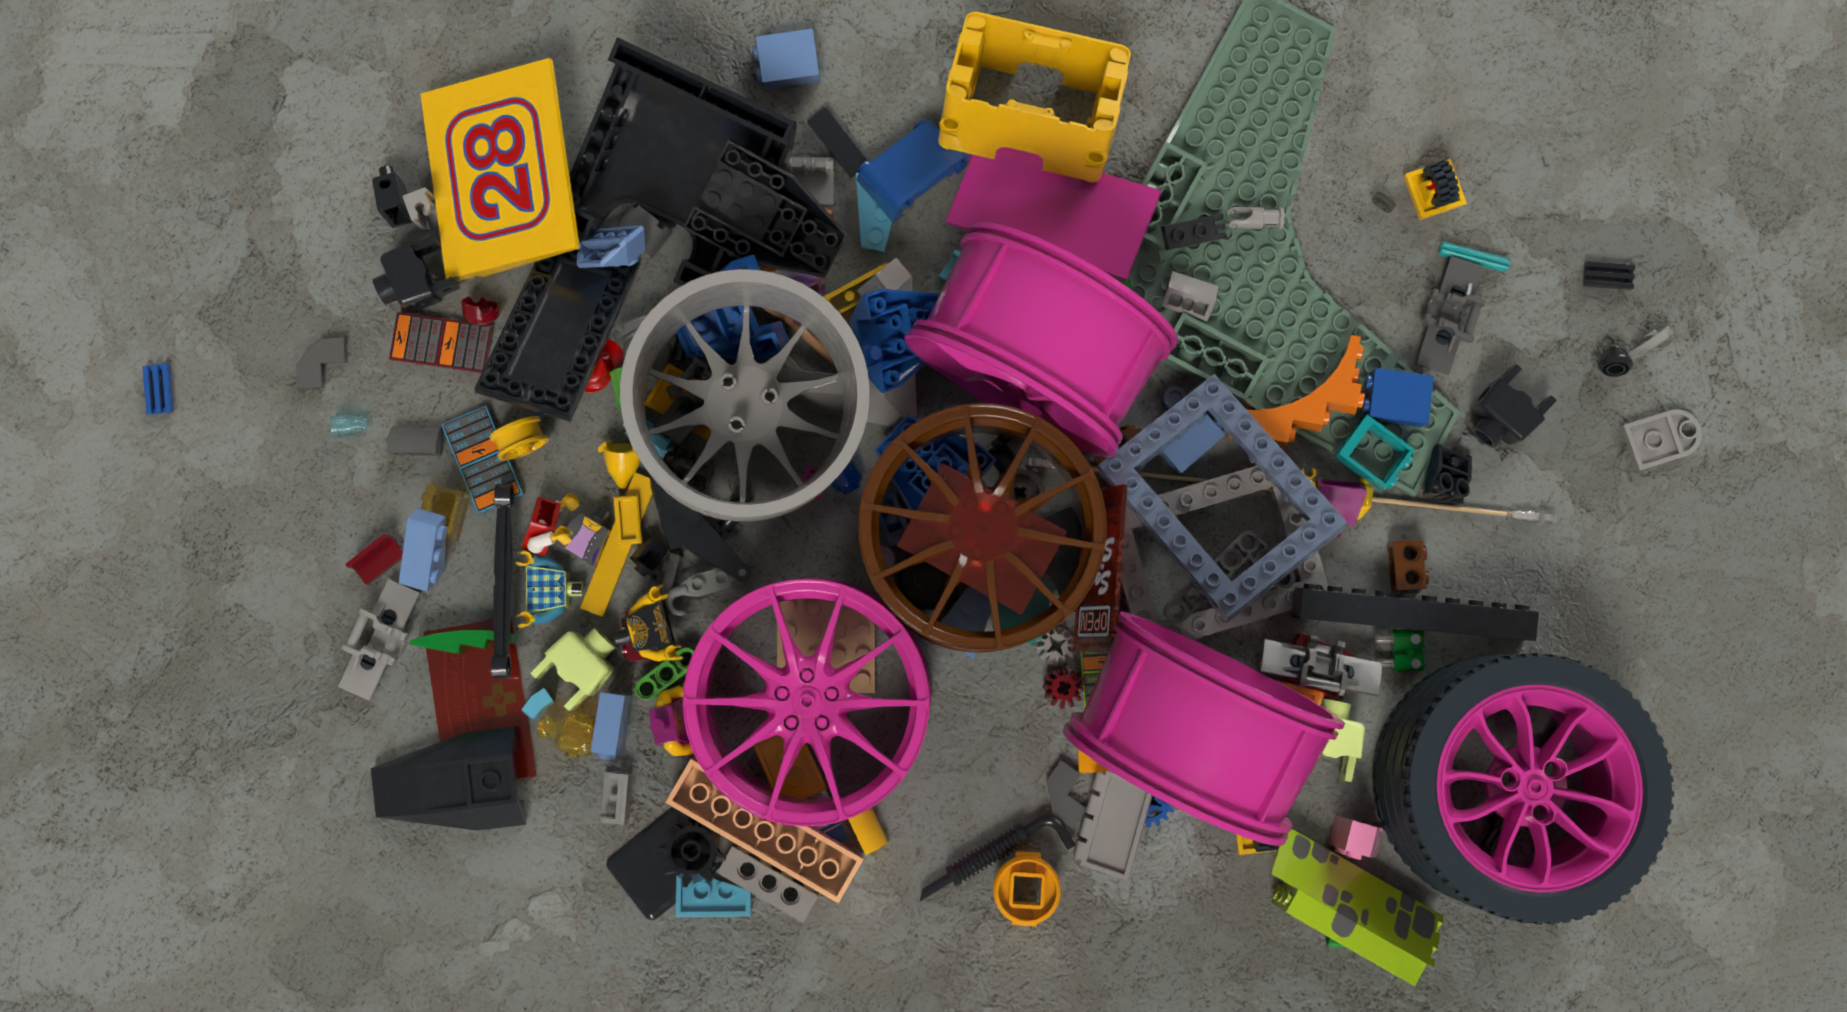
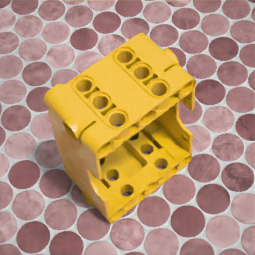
M970 12L965 18L962 32L959 35L955 58L948 75L942 116L939 123L938 143L944 149L994 159L997 149L1002 147L1034 153L1043 159L1042 171L1088 182H1097L1102 177L1116 129L1131 52L1126 46L986 13ZM1024 62L1031 63V65L1037 64L1050 67L1051 70L1055 68L1063 74L1062 86L1096 93L1091 118L1088 117L1086 125L1071 121L1066 123L1060 121V117H1055L1054 111L1051 108L1036 107L1019 103L1012 99L1006 105L999 104L998 107L989 105L988 102L975 99L970 100L974 95L981 67L1016 75L1018 65Z

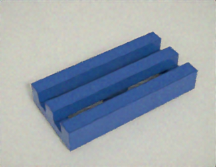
M165 363L150 367L142 366L146 414L154 415L174 412L170 365ZM159 371H162L163 374L165 408H162V389L160 385ZM153 383H154V394H155V406H154V395H153Z

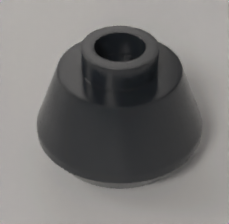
M1611 346L1606 349L1598 363V369L1604 375L1610 377L1625 375L1633 367V360L1628 352L1620 346Z

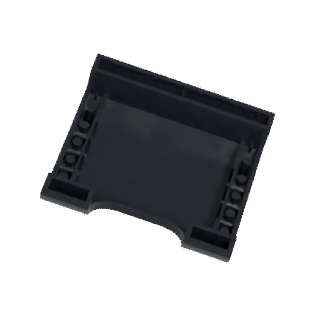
M617 37L608 61L614 63L615 66L569 175L578 237L588 240L615 208L622 204H633L634 202L684 227L693 207L697 205L718 164L717 160L729 139L735 140L783 170H786L796 136V121ZM688 231L692 238L693 250L689 259L681 261L673 282L683 286L697 278L717 273L731 261L739 258Z

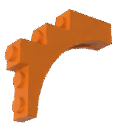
M1351 335L1346 353L1337 369L1325 383L1311 394L1284 406L1272 409L1247 410L1281 449L1287 450L1288 442L1294 443L1296 428L1321 432L1323 425H1328L1331 411L1355 415L1357 407L1362 408L1365 393H1360L1362 384H1357L1360 369L1355 368L1356 360L1362 359L1364 346L1360 345L1361 337Z

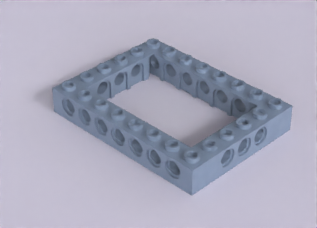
M1215 374L1120 447L1115 456L1106 458L1098 465L1099 474L1227 623L1344 531L1347 521ZM1207 411L1217 420V425L1219 427L1222 426L1233 438V443L1235 445L1238 444L1249 456V461L1251 463L1254 462L1266 475L1265 479L1268 482L1271 481L1282 493V498L1284 500L1287 499L1299 512L1298 516L1307 521L1232 582L1137 473L1143 470L1145 464L1158 454L1162 455L1165 448L1177 439L1181 440L1184 434L1196 424L1200 425L1205 420Z

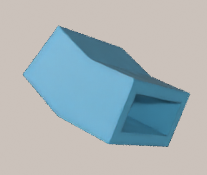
M543 688L531 696L521 710L536 721L542 712L553 705L554 702Z

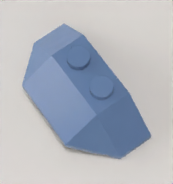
M642 225L599 228L588 240L582 239L579 241L580 248L577 253L578 267H618L635 264L640 259L638 256L645 251L644 228Z

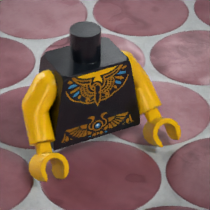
M662 584L654 586L629 609V615L625 617L627 628L614 631L616 643L620 646L631 642L633 651L639 652L644 658L657 662L681 660L683 656L678 657L676 649L682 648V646L676 645L665 602L659 601L666 599L668 595H660L659 589L663 587Z

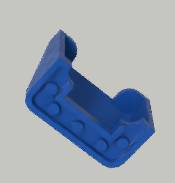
M924 119L920 120L913 127V131L872 162L869 160L864 162L858 169L857 182L892 223H895L903 216L900 211L913 206L916 199L946 176L951 177L954 172L957 175L964 170L971 154L942 148L938 143L940 127L930 119L926 121Z

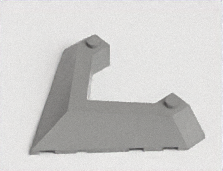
M894 258L859 288L857 292L862 296L878 289L912 291V275L897 258ZM788 355L777 376V381L780 383L811 381L830 377L838 373L802 371ZM916 373L902 386L885 393H881L869 379L870 392L867 422L896 427L906 414L917 418ZM839 380L802 392L790 399L787 406L842 417L843 393L841 382Z

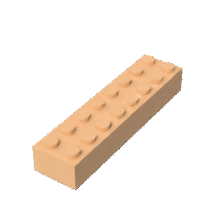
M696 758L690 759L665 802L838 904L864 860L863 855L813 826H791L775 823L742 809L716 788L706 776Z

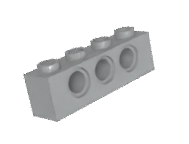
M735 844L731 847L726 856V861H723L717 872L803 923L819 896V893L813 888L800 883L794 877L776 869L770 863L757 858L751 852ZM743 863H752L755 867L754 874L746 875L742 870ZM773 875L777 881L776 886L772 888L767 887L763 882L764 876ZM788 887L795 888L798 892V898L789 900L785 896V889Z

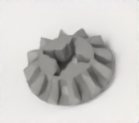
M1055 627L1042 635L1041 641L1036 643L1039 657L1045 663L1053 666L1067 663L1073 657L1076 646L1073 635L1061 627ZM1049 637L1056 642L1065 640L1062 643L1063 645L1060 646L1062 656L1056 650L1047 653V650L1052 646Z

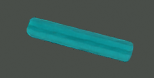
M1442 242L1438 250L1440 256L1448 258L1453 256L1502 272H1506L1510 266L1509 258L1447 242Z

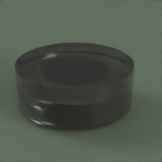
M1377 191L1372 197L1374 205L1386 213H1391L1396 207V203L1382 192Z

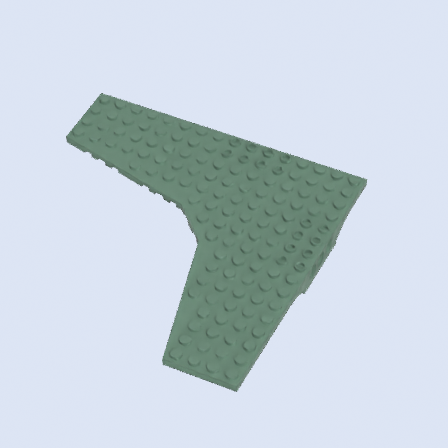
M1243 0L1142 183V185L1161 190V196L1129 275L1134 292L1148 302L1169 322L1178 337L1177 345L1170 352L1168 358L1160 362L1201 384L1215 374L1236 399L1249 410L1272 409L1284 406L1311 394L1325 383L1337 369L1346 353L1351 335L1361 337L1360 345L1364 346L1362 359L1356 360L1355 368L1360 369L1357 384H1362L1360 393H1365L1364 398L1367 396V389L1364 388L1365 377L1374 368L1414 373L1403 360L1398 359L1391 353V350L1365 326L1354 320L1347 310L1342 309L1335 303L1328 293H1324L1316 286L1317 284L1310 278L1309 272L1306 270L1302 257L1303 253L1292 226L1293 222L1290 213L1336 28L1283 0ZM1231 207H1263L1264 210L1284 208L1283 229H1278L1277 227H1263L1262 229L1230 228L1229 222L1245 220V218L1229 215L1228 209ZM1223 214L1224 219L1215 221V224L1225 223V228L1217 230V234L1226 233L1227 238L1165 251L1162 226ZM1172 271L1219 286L1216 301L1208 321L1161 306ZM1433 389L1428 425L1420 428L1378 422L1415 449L1411 455L1413 457L1412 462L1406 469L1401 468L1396 475L1399 479L1393 486L1411 497H1416L1426 478L1434 445L1444 444L1460 413L1458 409ZM1357 407L1355 415L1331 411L1328 425H1323L1321 432L1296 428L1295 434L1334 455L1360 418L1364 416V413L1360 407ZM1367 431L1349 457L1381 480L1399 453L1370 431Z

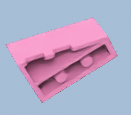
M1336 815L1329 844L1335 846L1336 852L1361 860L1362 855L1376 857L1383 828Z

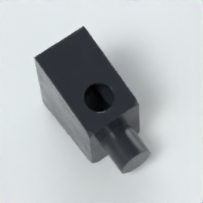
M392 166L380 167V176L372 179L377 210L392 228L413 223L403 199V195L408 194L405 184L394 172Z

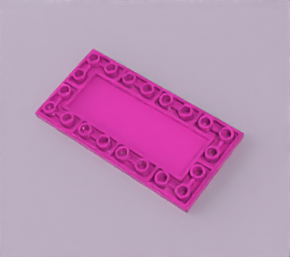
M1007 147L997 149L994 159L972 155L947 216L946 223L948 225L966 230L968 225L974 222H991L1008 226L1052 243L1092 264L1111 277L1127 282L1161 196V190L1102 173L1099 181L1088 182L1042 171L1043 159L1039 155Z

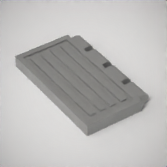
M1109 770L1106 773L1097 771L1092 789L1099 791L1100 794H1090L1086 813L1094 815V817L1084 816L1079 836L1086 838L1087 841L1078 839L1074 857L1082 860L1080 865L1128 881L1153 795Z

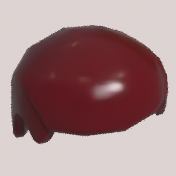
M469 296L461 300L463 316L472 325L484 326L493 323L500 316V305L495 301H487L484 297H481L479 302L474 303Z

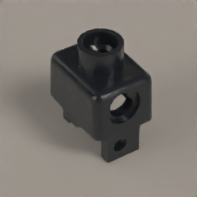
M431 236L415 244L407 241L381 255L380 261L385 273L373 278L372 281L377 294L385 305L397 300L408 311L416 312L441 303L440 297L461 289L459 283L453 277L434 284L423 256L441 249L439 239Z
M1517 364L1508 368L1499 379L1489 383L1471 406V412L1479 419V422L1472 428V431L1479 440L1492 448H1495L1501 440L1508 445L1523 441L1545 420L1543 415L1557 401L1551 395L1544 398L1535 408L1532 404V399L1524 391L1512 388L1509 385L1510 381L1522 369Z

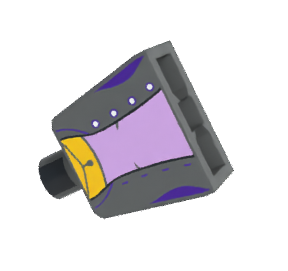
M599 506L596 507L591 517L579 512L566 526L573 533L569 536L571 542L563 545L560 541L556 540L555 543L588 564L597 567L611 530L603 526L610 513Z

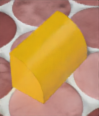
M872 807L861 814L849 818V822L865 855L889 843Z

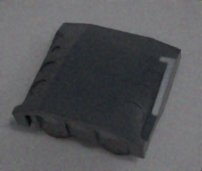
M1441 444L1434 445L1427 469L1423 499L1443 505L1457 506L1463 504L1464 497H1467L1470 492L1472 456H1464L1443 448Z

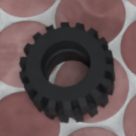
M925 549L915 550V552L907 555L905 560L924 551ZM944 556L911 565L898 571L897 584L900 592L916 608L920 610H935L942 597L953 561L949 556ZM923 565L935 566L942 574V585L934 593H922L914 585V573ZM958 585L954 588L945 604L953 598Z

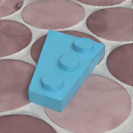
M856 173L861 249L885 254L893 223L857 182L859 173Z
M676 875V917H751L752 893L744 888L713 879L710 883L706 880L691 881L688 887L685 888L683 887L682 879Z

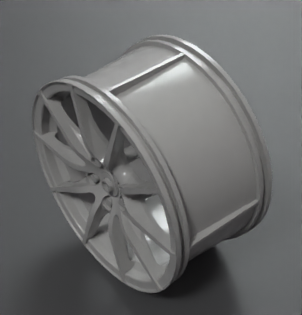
M738 269L705 275L677 288L662 299L650 311L634 334L625 356L620 380V404L626 433L634 451L646 470L678 502L704 515L729 521L752 522L779 517L802 507L821 494L840 475L857 450L864 433L869 410L870 386L864 355L854 333L841 314L826 299L804 284L786 276L760 270ZM744 306L743 331L736 363L734 365L726 363L701 338L691 324V320L716 309ZM749 306L763 307L780 312L802 324L785 347L764 364H759L754 360L750 346ZM684 325L705 354L709 363L712 376L706 381L686 380L652 369V365L665 343ZM805 330H810L826 348L838 374L811 381L778 382L777 376L790 351ZM649 375L677 385L702 398L704 405L669 424L648 429L645 415V393ZM840 380L843 393V416L839 434L805 422L788 409V401L800 393ZM706 425L710 428L711 434L705 449L687 476L681 480L662 460L651 436L686 426ZM779 426L807 431L836 440L831 453L823 465L804 483H802L790 465L776 434V428ZM728 441H732L735 445L740 479V502L717 499L703 494L688 485L703 464ZM757 444H761L776 456L798 487L772 499L745 502L747 465L752 448Z

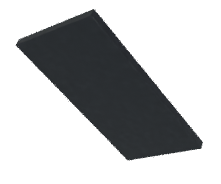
M579 249L536 261L474 388L475 393L571 422L639 270V262L631 266L579 268L577 265Z

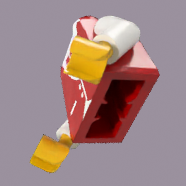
M568 493L562 501H551L538 496L521 548L531 555L543 556L546 554L549 545L554 544L556 540L560 541L563 545L569 544L571 542L569 536L573 533L565 526H560L556 529L559 512L563 511V507L566 506L570 511H573L579 506L580 500L572 493Z

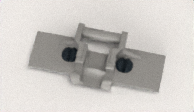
M388 579L373 612L363 608L359 609L358 613L360 615L346 644H343L341 647L342 650L353 655L339 683V688L366 700H371L385 668L388 665L394 666L409 636V633L404 631L405 625L420 592ZM368 619H373L372 627L375 628L370 642L367 646L364 645L361 650L356 649L355 647Z

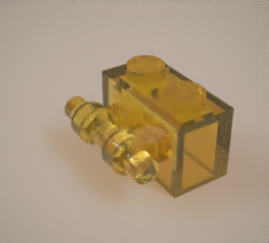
M427 484L426 491L421 496V500H423L421 509L430 512L434 503L432 513L446 516V539L459 541L470 494L438 486L435 496L437 486Z

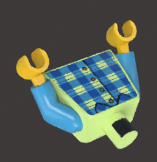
M526 551L517 552V554L525 556V561L523 563L516 562V564L526 566V612L516 615V617L523 616L526 622L525 624H519V628H524L530 624H543L553 621L564 613L565 608L570 607V596L584 595L583 581L570 582V573L564 571V567L550 557L531 555Z

